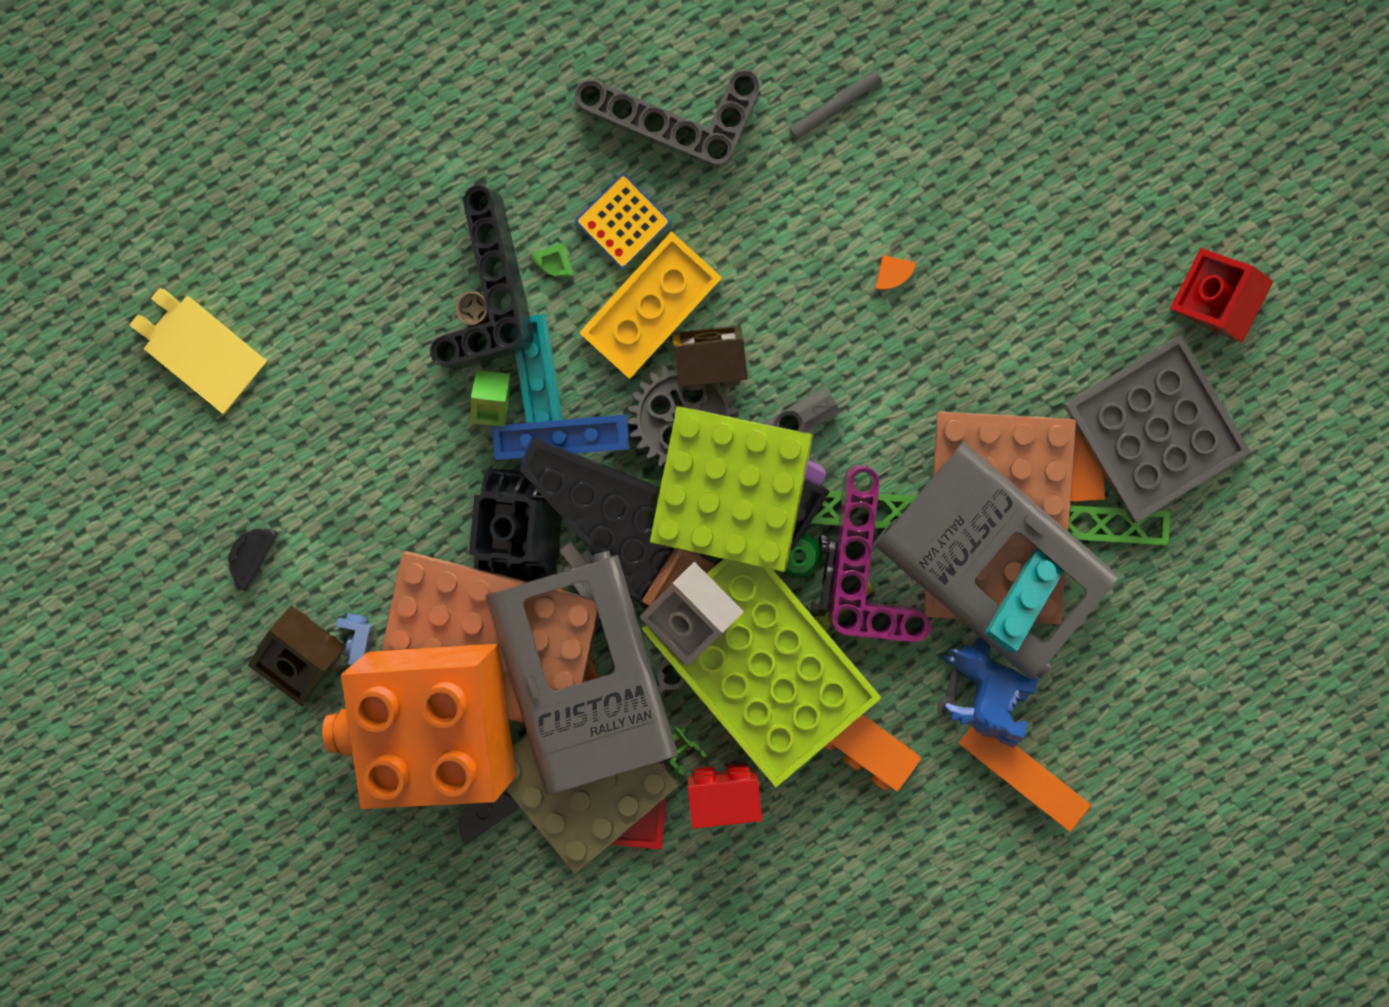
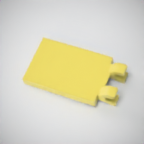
M159 288L151 299L167 311L156 326L143 315H137L130 323V326L150 340L143 348L222 414H225L268 361L192 298L186 296L180 303L165 289Z

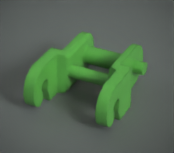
M676 725V732L673 734L674 742L682 737L686 743L677 750L678 754L673 756L669 762L684 777L686 773L675 761L678 755L692 746L701 753L704 759L708 755L695 739L690 741L684 733L687 730L684 727L680 729Z

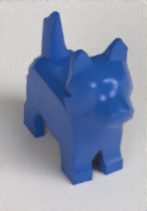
M981 637L976 638L972 645L963 646L960 650L950 648V653L953 656L944 655L943 660L947 664L954 666L959 673L976 685L972 708L945 704L944 708L951 715V720H959L961 725L971 724L975 731L981 733L982 736L994 737L1000 743L1015 747L1018 742L1024 739L1028 723L1025 721L1014 722L1010 713L1013 712L1012 707L1017 706L1016 700L1025 702L1028 694L1035 693L1038 678L1029 679L1014 669L994 661L990 657L991 646Z

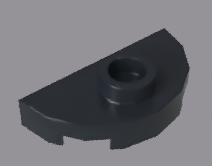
M269 528L253 529L240 535L232 545L228 556L230 573L234 578L235 584L243 591L247 592L280 534L279 531Z
M504 793L495 802L467 804L459 820V833L464 845L518 810L520 806L510 795Z

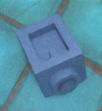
M347 613L346 619H337L336 626L355 630L354 635H349L345 648V655L350 656L348 664L353 665L366 652H369L374 625L366 623L367 617Z

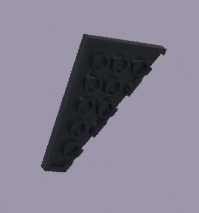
M532 436L519 470L594 554L609 550L611 556L618 555L630 595L646 610L649 606L643 603L642 600L674 547L650 542L661 487ZM697 553L705 558V554Z

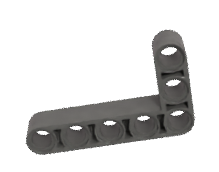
M744 69L734 73L729 80L710 128L596 80L590 79L580 83L576 88L575 98L580 110L590 116L706 165L719 168L727 165L734 154L758 97L760 83L756 74L750 70ZM739 80H749L754 86L753 92L746 96L739 95L734 88V85ZM590 89L597 90L601 95L599 102L592 106L584 104L581 100L583 93ZM622 102L628 103L632 107L631 115L626 119L615 117L613 109L617 104ZM727 111H734L740 116L741 121L735 127H726L721 121L722 115ZM659 116L664 121L663 128L659 132H649L644 126L647 118ZM683 129L693 131L696 136L695 141L689 146L679 144L676 140V135L679 131ZM716 142L724 144L727 148L725 157L718 160L713 159L708 154L709 146Z

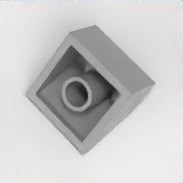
M693 562L639 617L689 666L742 614L743 610Z

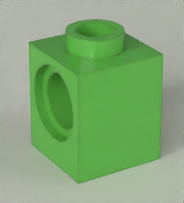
M476 370L471 394V423L505 427L510 401V374Z

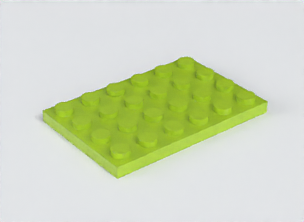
M723 559L706 574L743 612L689 666L647 624L642 630L772 784L777 787L878 702L881 696L773 569Z

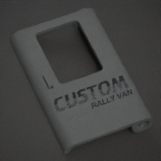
M963 440L958 445L956 451L898 519L893 520L874 542L876 548L1029 679L1035 676L1040 679L1050 670L1053 665L1050 660L1110 590L1118 578L1116 572ZM1018 532L1082 586L1085 590V595L1047 641L1042 642L1031 632H1028L1018 651L1011 654L984 634L1000 606L977 587L975 579L1012 534Z
M609 550L589 556L591 563L485 595L545 794H552L653 764L678 754L618 555L611 556ZM585 581L591 587L615 670L609 675L559 690H551L546 681L523 603L526 598Z

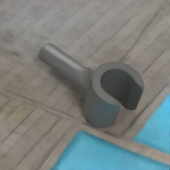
M956 669L951 671L945 697H942L937 704L940 716L942 707L946 703L958 706L955 696L960 673Z

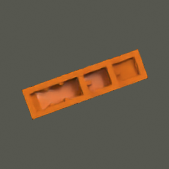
M972 726L958 742V744L1070 832L1074 830L1092 807L1089 802L1018 746L1011 747L1000 743L994 737L982 736Z

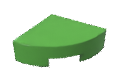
M563 243L531 253L537 266L547 274L554 277L557 276L558 278L574 276Z

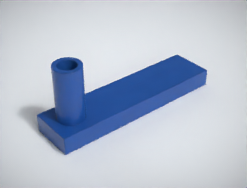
M627 414L508 424L505 427L492 426L495 460L523 458L532 436L573 453L630 449V434L634 432L628 426Z

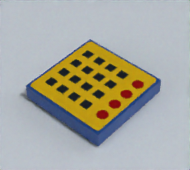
M624 173L575 220L622 270L672 223Z

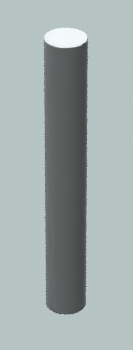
M874 70L796 123L790 130L796 139H799L881 83L882 79Z

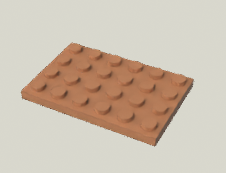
M937 411L933 477L963 440L1068 531L1076 420L1069 418ZM1018 532L1012 534L976 577L975 583L977 587L1000 606L1030 554L1038 548ZM1065 572L1062 573L1034 623H1062ZM925 590L924 614L927 617L959 619Z
M405 551L401 556L382 651L498 644V636L485 595L524 584L527 581ZM559 589L526 598L523 603L549 688L551 690H559L585 682L599 618L594 598ZM499 643L508 717L511 720L524 723Z

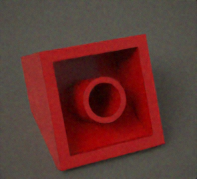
M1200 248L1170 309L1220 335L1243 342L1274 281L1255 266Z

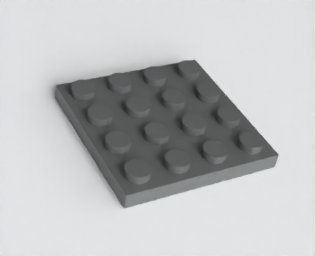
M1182 335L1173 338L1063 405L1069 417L1076 420L1078 432L1133 523L1139 522L1251 453Z

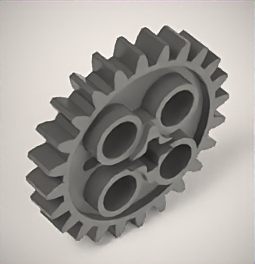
M666 366L662 367L663 377L661 378L654 373H650L652 384L648 385L640 382L643 395L636 393L632 395L633 401L638 406L628 407L629 414L636 417L628 420V426L632 429H637L630 434L632 441L642 440L637 446L638 452L642 453L649 450L646 457L647 462L650 463L659 458V469L665 468L669 445L664 440L672 433L676 413V405L671 397V393L674 391L677 392L682 407L733 418L739 417L738 409L729 408L736 403L735 396H726L730 391L729 387H718L719 383L706 384V388L701 390H686L685 386L678 387L676 367L675 373H670ZM690 391H698L703 395L697 403H689L684 398ZM659 403H666L670 406V410L664 415H657L652 410Z

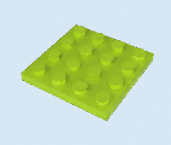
M677 406L650 542L785 572L814 435Z

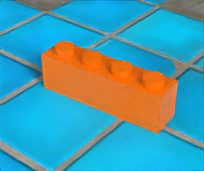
M864 714L825 746L830 751L837 747L846 755L843 760L856 770L860 771L864 767L873 774L870 780L885 791L892 787L898 792L922 759L920 755Z

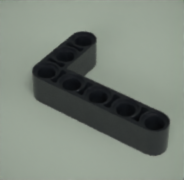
M474 185L468 188L463 197V205L490 322L446 334L433 341L430 347L432 360L437 365L454 370L522 352L530 347L534 339L504 201L499 193L482 185ZM487 195L488 204L480 211L479 201L483 196ZM495 228V239L487 243V232ZM502 260L503 270L500 275L495 277L494 266ZM509 293L511 296L510 305L503 310L501 307L502 298ZM517 326L519 335L514 342L510 343L509 332L513 327ZM485 335L487 339L486 347L483 351L479 352L477 348L478 340ZM454 345V357L448 361L446 351L449 346Z

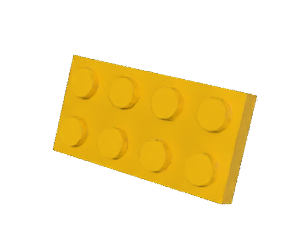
M671 231L579 333L624 375L631 379L719 283L722 277Z

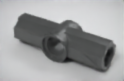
M824 387L761 424L779 427L780 419L783 416L790 415L798 422L797 431L806 433L841 412L827 387Z

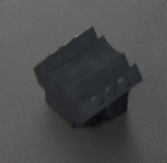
M488 469L482 480L481 495H474L469 555H475V569L530 582L558 573L555 564L560 556L559 542L563 518L521 471Z

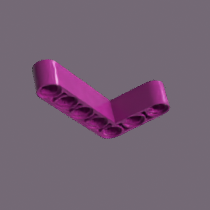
M855 465L848 469L843 482L828 620L839 633L844 635L909 642L922 641L930 633L931 622L920 610L907 606L866 602L880 483L877 473L871 468ZM866 472L870 478L869 485L864 490H856L854 478L857 474ZM856 507H863L866 513L865 519L859 524H852L850 512ZM852 541H859L862 547L861 553L855 558H848L845 552L846 546ZM848 575H855L858 582L856 588L851 592L843 591L841 587L842 580ZM844 609L852 610L854 617L851 623L845 626L839 625L837 622L838 614ZM885 613L887 616L885 626L880 629L872 628L871 621L874 615ZM912 616H918L921 623L918 630L911 633L905 630L906 621Z

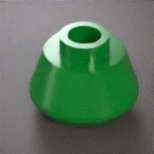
M804 533L794 549L790 548L787 568L783 572L785 575L801 579L812 575L818 569L822 553L818 542L812 536Z

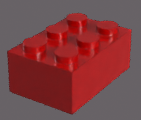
M747 762L729 764L728 770L715 772L714 766L694 768V774L688 775L692 829L763 821L756 768H749Z

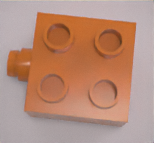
M499 643L366 652L341 674L346 708L341 709L339 713L330 714L324 718L322 737L327 752L341 753L343 757H353L361 809L491 803L499 798L516 777Z

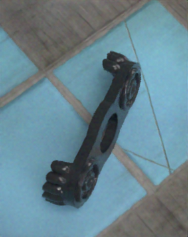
M819 535V546L821 552L826 553L820 601L811 602L809 613L813 617L825 616L829 607V591L833 562L836 555L835 539L825 535Z

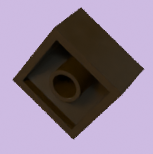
M741 325L673 332L678 387L685 386L686 390H701L706 388V384L720 383L722 387L739 385L741 383L740 380H748Z
M291 605L269 629L248 666L299 705L303 706L336 663L346 646L340 643L335 636L327 633L315 624L306 614L298 611Z

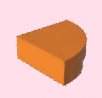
M883 255L875 289L888 290L901 285L911 276L916 263Z

